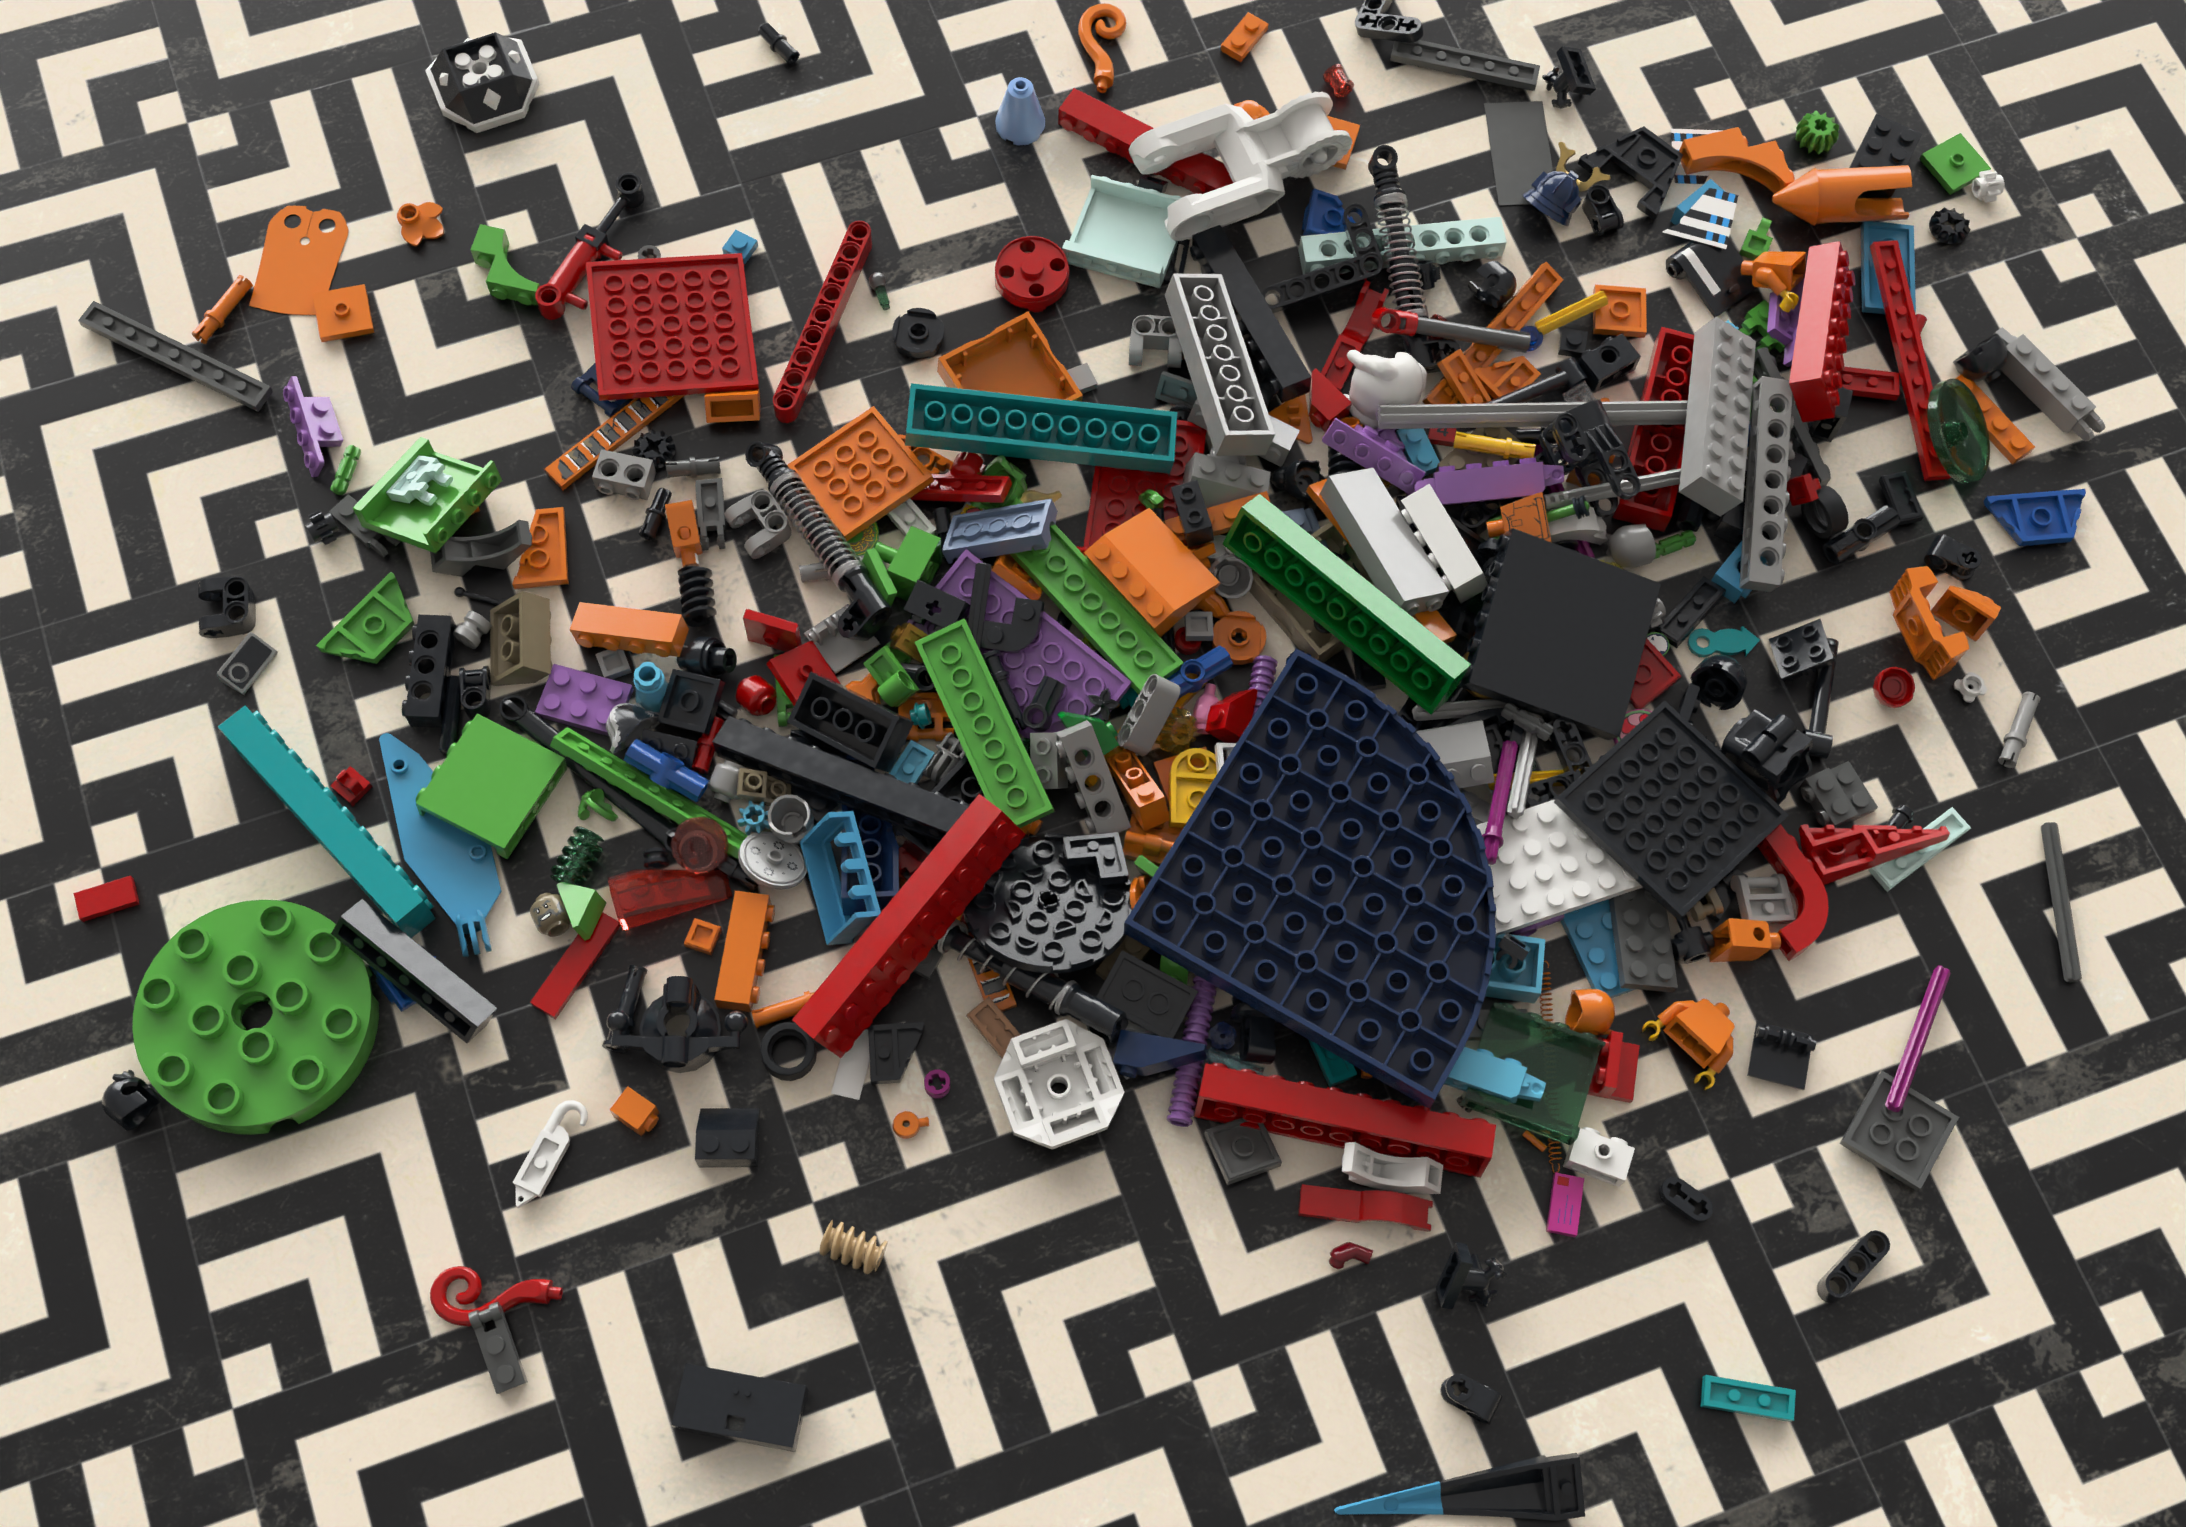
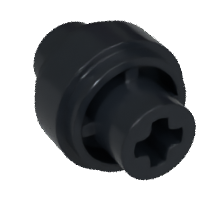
M715 637L696 638L689 645H683L680 657H677V664L680 669L715 679L722 677L724 673H731L737 663L734 649L726 648L724 643Z

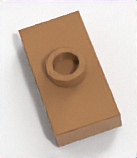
M987 997L966 1015L1001 1059H1003L1011 1038L1021 1035L990 997Z

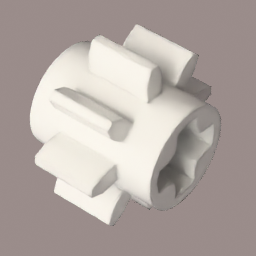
M1991 170L1979 172L1980 177L1972 182L1973 195L1979 198L1980 201L1984 200L1985 203L1996 201V195H2000L2004 191L2003 177Z

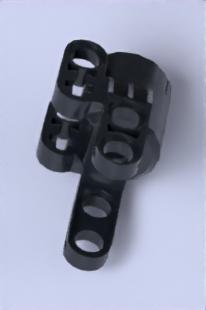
M1600 399L1586 402L1559 414L1553 423L1549 424L1541 432L1539 442L1549 465L1563 466L1564 475L1575 469L1582 488L1591 486L1588 483V475L1596 474L1600 478V484L1609 482L1614 494L1621 499H1631L1640 491V480L1623 443L1616 435ZM1547 432H1552L1557 444L1553 445L1547 441ZM1560 449V452L1558 451L1555 454L1553 453V451ZM1612 455L1618 456L1622 462L1621 468L1615 469L1611 467L1609 457ZM1562 458L1563 460H1566L1568 464L1566 466L1560 465L1558 461ZM1622 480H1628L1632 483V493L1628 494L1622 491L1620 487ZM1607 498L1611 502L1610 511L1602 510L1599 507V500L1591 501L1589 504L1594 508L1597 516L1604 518L1616 511L1618 498Z

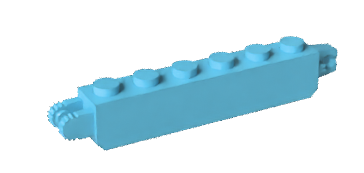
M1464 1047L1444 1083L1445 1085L1507 1106L1516 1103L1517 1098L1540 1102L1546 1086L1545 1082L1527 1074V1067L1522 1066V1063L1515 1059L1505 1058L1503 1060L1494 1057V1054L1488 1050L1477 1049L1476 1051Z

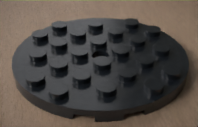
M1045 833V836L1028 837V834H1026L1021 839L1018 847L1012 850L1003 861L999 870L993 873L984 884L983 889L966 906L963 914L968 929L976 941L988 953L1002 962L1036 973L1073 972L1104 960L1126 938L1127 935L1123 933L1124 922L1132 911L1130 904V880L1128 879V883L1100 885L1095 863L1067 866L1062 842L1063 837H1070L1071 835ZM1052 899L1055 903L1045 907L1042 900Z

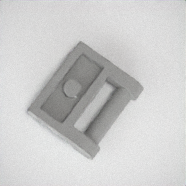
M1772 874L1771 877L1747 878L1744 875H1734L1731 878V888L1736 892L1742 919L1766 921L1768 924L1790 923L1796 920L1784 874ZM1771 888L1775 891V894H1750L1749 889Z

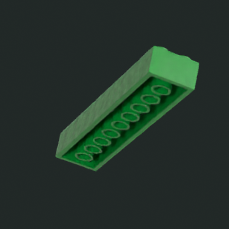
M1261 494L1241 507L1222 545L1432 715L1448 701L1471 666L1468 661Z

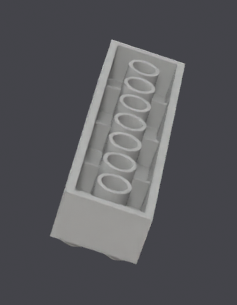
M1173 274L1166 290L1165 298L1215 455H1266L1275 432L1222 274Z
M1716 316L1694 334L1679 492L1713 513L1722 516L1743 502L1756 341Z

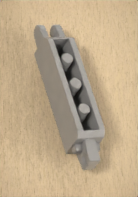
M2003 327L1994 333H1997L2003 339L2008 350L2007 362L2000 370L2062 432L2069 433L2073 430L2083 441H2089L2094 436L2093 431L2100 433L2105 429L2103 420L2094 412L2096 406L2024 334L2017 338Z

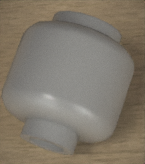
M725 760L724 764L718 763L708 785L715 792L714 798L730 803L731 798L741 799L737 796L739 768L746 769V767Z

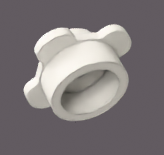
M1973 672L1967 673L1962 680L1957 679L1954 682V688L1959 690L1963 695L1964 701L1969 703L1973 702L1978 695H1984L1987 692L1983 679Z

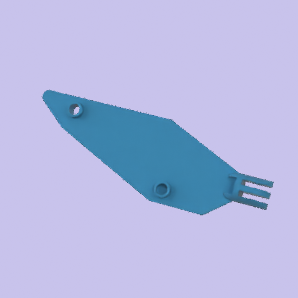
M384 733L380 736L379 742L404 860L455 923L463 957L469 956L464 934H470L474 954H481L476 932L480 930L482 931L486 952H490L492 949L485 919L501 893L491 845L427 812L424 816L419 814L416 806V797L423 787L426 788L430 783L433 771L417 752L393 735ZM398 766H404L402 769H396Z

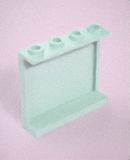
M1091 175V189L1070 241L1065 240L1062 247L1068 264L1161 288L1178 241L1171 239L1164 221L1168 219L1167 207L1182 197L1160 193L1154 189L1137 187L1131 183L1114 181L1107 177Z

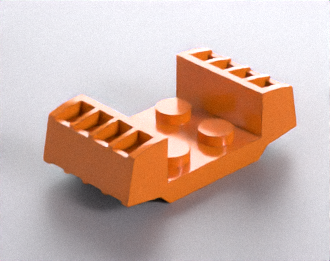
M1928 566L1907 568L1900 580L1889 592L1895 608L1893 617L1914 660L1922 664L1931 678L1935 680L1952 670L1961 657L1969 650V644L1964 631L1943 637L1941 625L1938 621H1935L1930 611L1929 601L1926 599L1938 583L1931 569Z

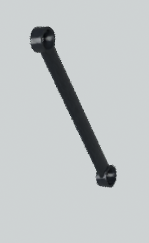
M510 695L501 701L499 710L506 723L516 725L538 744L564 757L566 766L594 789H602L605 798L664 844L671 856L681 858L680 850L671 849L669 841L673 838L681 844L682 838L679 835L686 836L689 833L687 829L677 827L649 805L633 798L626 791L608 783L606 779L592 771L586 770L581 764L569 757L563 756L559 751L550 746L552 739L560 732L532 711L523 697ZM514 703L522 704L524 706V710L522 711ZM507 706L514 710L518 716L514 718L506 716L505 709Z

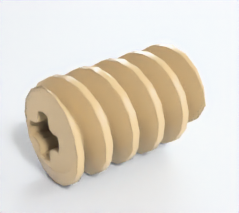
M831 1220L820 1244V1255L825 1256L831 1250L830 1258L834 1261L842 1254L841 1263L843 1265H847L853 1259V1269L857 1270L864 1264L863 1272L865 1274H870L874 1268L876 1272L885 1254L888 1241L884 1240L878 1247L876 1246L877 1236H873L869 1242H866L865 1231H862L858 1237H854L855 1227L852 1226L845 1233L843 1232L844 1222H840L836 1228H833V1220Z

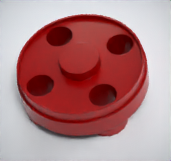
M1026 236L1011 241L1001 250L995 264L996 289L1011 304L1026 308L1032 312H1041L1047 306L1059 300L1065 293L1069 283V265L1064 252L1057 244L1046 238Z

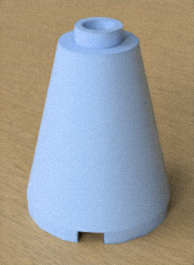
M1022 77L1010 81L995 120L996 130L1000 137L1005 141L1006 139L1013 141L1015 145H1028L1037 141L1045 128V117L1033 84L1028 79Z

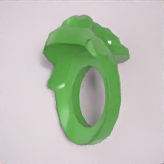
M593 789L582 795V800L578 806V817L581 820H586L590 816V811L587 809L588 806L609 821L614 822L618 819V816L612 811V806L604 802V792L602 789Z

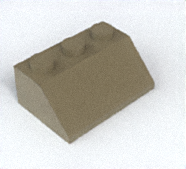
M521 591L490 610V624L492 625L490 628L491 685L536 683L551 674L550 599Z

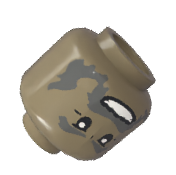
M541 894L530 908V915L541 934L555 937L569 929L571 922L561 895Z

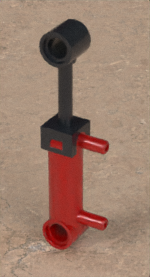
M631 172L623 173L617 178L616 189L618 199L596 229L584 223L575 236L576 244L548 283L537 289L535 298L539 311L544 318L549 320L560 318L565 312L566 302L581 310H585L588 307L587 300L573 294L587 274L586 262L602 261L605 256L613 260L622 259V252L609 246L606 232L624 207L636 208L643 203L644 192L642 183L636 174Z

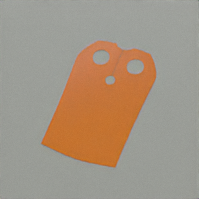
M286 206L270 220L249 306L283 314L316 315L312 293L329 291L348 236V226L340 212L328 209L313 212L308 210L306 206ZM298 215L301 223L296 228H288L284 224L286 217ZM325 219H331L335 222L334 230L329 233L322 232L319 229L320 222ZM303 237H307L310 239V242L307 245H302L300 240Z

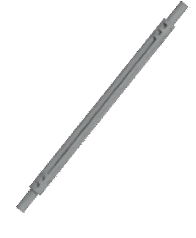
M1793 449L1790 456L1788 457V460H1792L1795 458V452ZM1747 455V457H1746V470H1745V471H1747L1748 455ZM1767 455L1768 460L1774 463V459ZM1681 468L1639 476L1641 484L1639 492L1680 484ZM1628 480L1621 481L1620 487L1622 491L1628 494L1632 493V483ZM1608 482L1545 494L1543 498L1545 509L1548 511L1573 504L1572 498L1576 497L1578 500V497L1580 499L1582 495H1584L1587 502L1617 497V495L1614 494Z

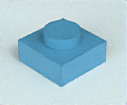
M735 229L722 247L723 254L742 253L743 264L745 265L757 249L758 241Z

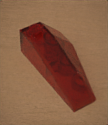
M635 869L608 877L611 897L623 931L733 897L727 875L721 870Z

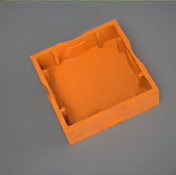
M1029 311L997 327L987 336L970 341L938 358L937 372L946 386L950 388L1082 402L1083 395L1064 365L1052 353L1047 339Z

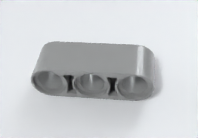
M1153 674L1147 679L1118 733L1117 742L1119 746L1140 756H1145L1149 753L1179 698L1180 686L1157 674Z

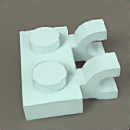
M419 455L386 493L393 501L410 503L417 498L423 504L431 506L437 500L435 494H430L426 491L429 487L427 483L433 479L437 484L448 487L454 479L452 476L442 472L445 466L440 464L437 458Z

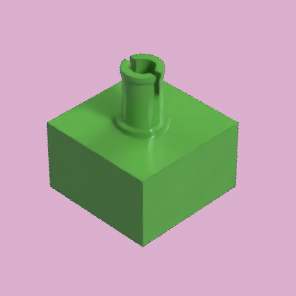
M913 526L910 527L898 550L880 541L875 546L881 560L890 564L887 572L897 590L896 597L908 601L917 580L929 585L931 584L942 563L941 538Z

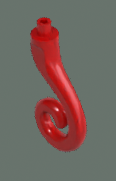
M455 1266L446 1269L434 1280L430 1290V1300L435 1312L443 1320L454 1325L472 1326L468 1313L477 1309L483 1311L488 1309L490 1304L497 1301L500 1303L503 1312L520 1303L548 1304L550 1299L561 1300L563 1288L554 1287L552 1280L531 1279L513 1285L481 1307L471 1310L458 1309L450 1305L447 1300L446 1292L449 1285L458 1279L467 1281L468 1289L465 1292L458 1293L455 1299L460 1305H468L479 1297L482 1284L477 1272L465 1266Z

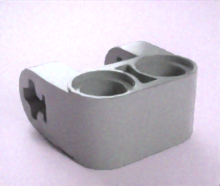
M1140 315L1133 320L1129 347V365L1142 366L1143 349L1168 350V368H1181L1182 348L1171 316Z
M759 490L733 504L724 513L726 521L732 528H739L755 518L763 528V530L750 537L744 544L745 549L753 559L760 558L786 542L791 536V527L785 513L768 491ZM769 504L767 508L759 509L761 505ZM777 524H782V525H783V526H782L780 529H778V530H773V529H772V528H773L775 525H777Z

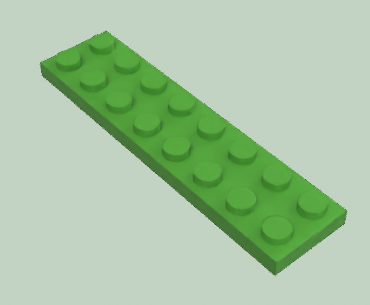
M1056 525L1050 526L1052 539L1048 544V548L1040 550L1032 548L1030 551L1010 554L1101 655L1131 681V687L1138 695L1151 675L1157 674L1167 679L1181 669L1184 662Z
M965 618L915 641L916 647L985 798L1003 811L1019 828L1055 812Z

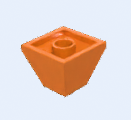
M1950 585L1931 609V613L1958 631H1964L1966 636L1976 642L1996 619L2001 607L1995 604L1989 597L1983 596L1978 592Z

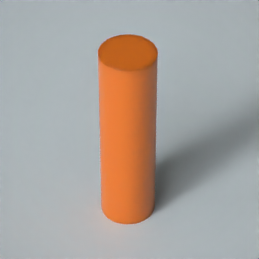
M1528 1130L1522 1134L1540 1151L1543 1152L1547 1148L1545 1144Z

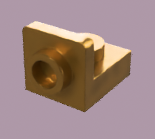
M903 623L901 626L897 625L891 633L890 639H892V642L889 646L900 650L918 663H923L915 641L928 636V634L911 623Z

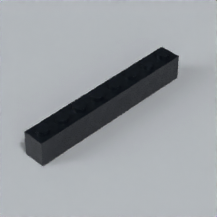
M1221 225L1192 235L1190 253L1193 260L1199 262L1202 274H1222L1247 351L1250 356L1254 355L1260 374L1267 377L1272 394H1277L1281 403L1309 393L1311 375Z

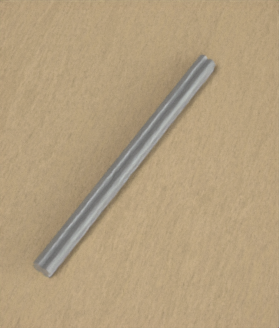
M1688 400L1602 402L1612 426L1686 424ZM1586 402L1379 405L1377 419L1379 429L1548 427L1559 414Z

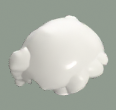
M1350 350L1347 353L1349 361L1356 368L1352 376L1349 395H1344L1352 402L1350 409L1352 416L1358 418L1360 424L1364 427L1367 425L1373 429L1378 428L1377 412L1379 405H1416L1419 402L1421 392L1426 387L1427 372L1411 355L1398 352L1395 358H1383L1376 355H1363L1357 350Z

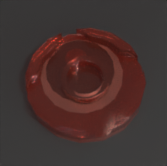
M703 816L689 818L677 827L671 841L672 854L677 863L682 868L696 874L710 872L719 867L726 858L729 847L728 838L723 827L715 820Z

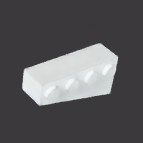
M1428 484L1402 499L1401 501L1405 509L1401 513L1408 525L1412 523L1415 525L1418 531L1414 535L1422 547L1425 545L1428 547L1430 554L1427 556L1435 569L1439 567L1444 576L1441 579L1449 591L1453 590L1460 604L1481 593L1488 585L1484 573L1431 485Z

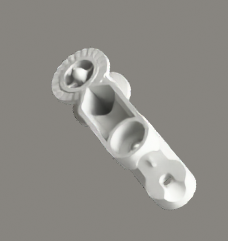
M1315 91L1314 93H1307L1304 96L1291 100L1288 104L1276 110L1275 113L1255 120L1243 108L1223 104L1151 129L1137 137L1129 147V154L1141 174L1159 172L1176 161L1216 148L1233 181V184L1204 194L1188 195L1167 207L1168 219L1164 222L1171 239L1183 241L1192 238V235L1212 227L1218 225L1223 227L1260 214L1285 195L1282 179L1290 176L1294 178L1310 177L1313 174H1319L1322 170H1327L1330 166L1335 165L1337 161L1341 160L1348 153V150L1351 149L1353 143L1349 133L1343 130H1334L1327 117L1333 106L1330 96L1324 92Z

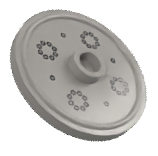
M772 832L753 833L743 840L739 848L738 859L742 869L752 880L765 887L780 890L790 889L800 884L807 873L801 848L797 844L794 845L793 843L779 840Z

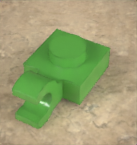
M1762 217L1756 231L1749 229L1739 252L1741 256L1755 260L1763 252H1768L1773 240L1772 237L1766 235L1771 225V220Z

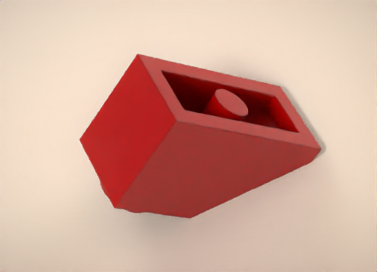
M1315 368L1311 373L1309 417L1314 426L1321 428L1326 433L1335 418L1340 420L1349 416L1352 402Z
M1250 689L1234 692L1211 705L1205 731L1224 743H1237L1252 719L1258 691Z

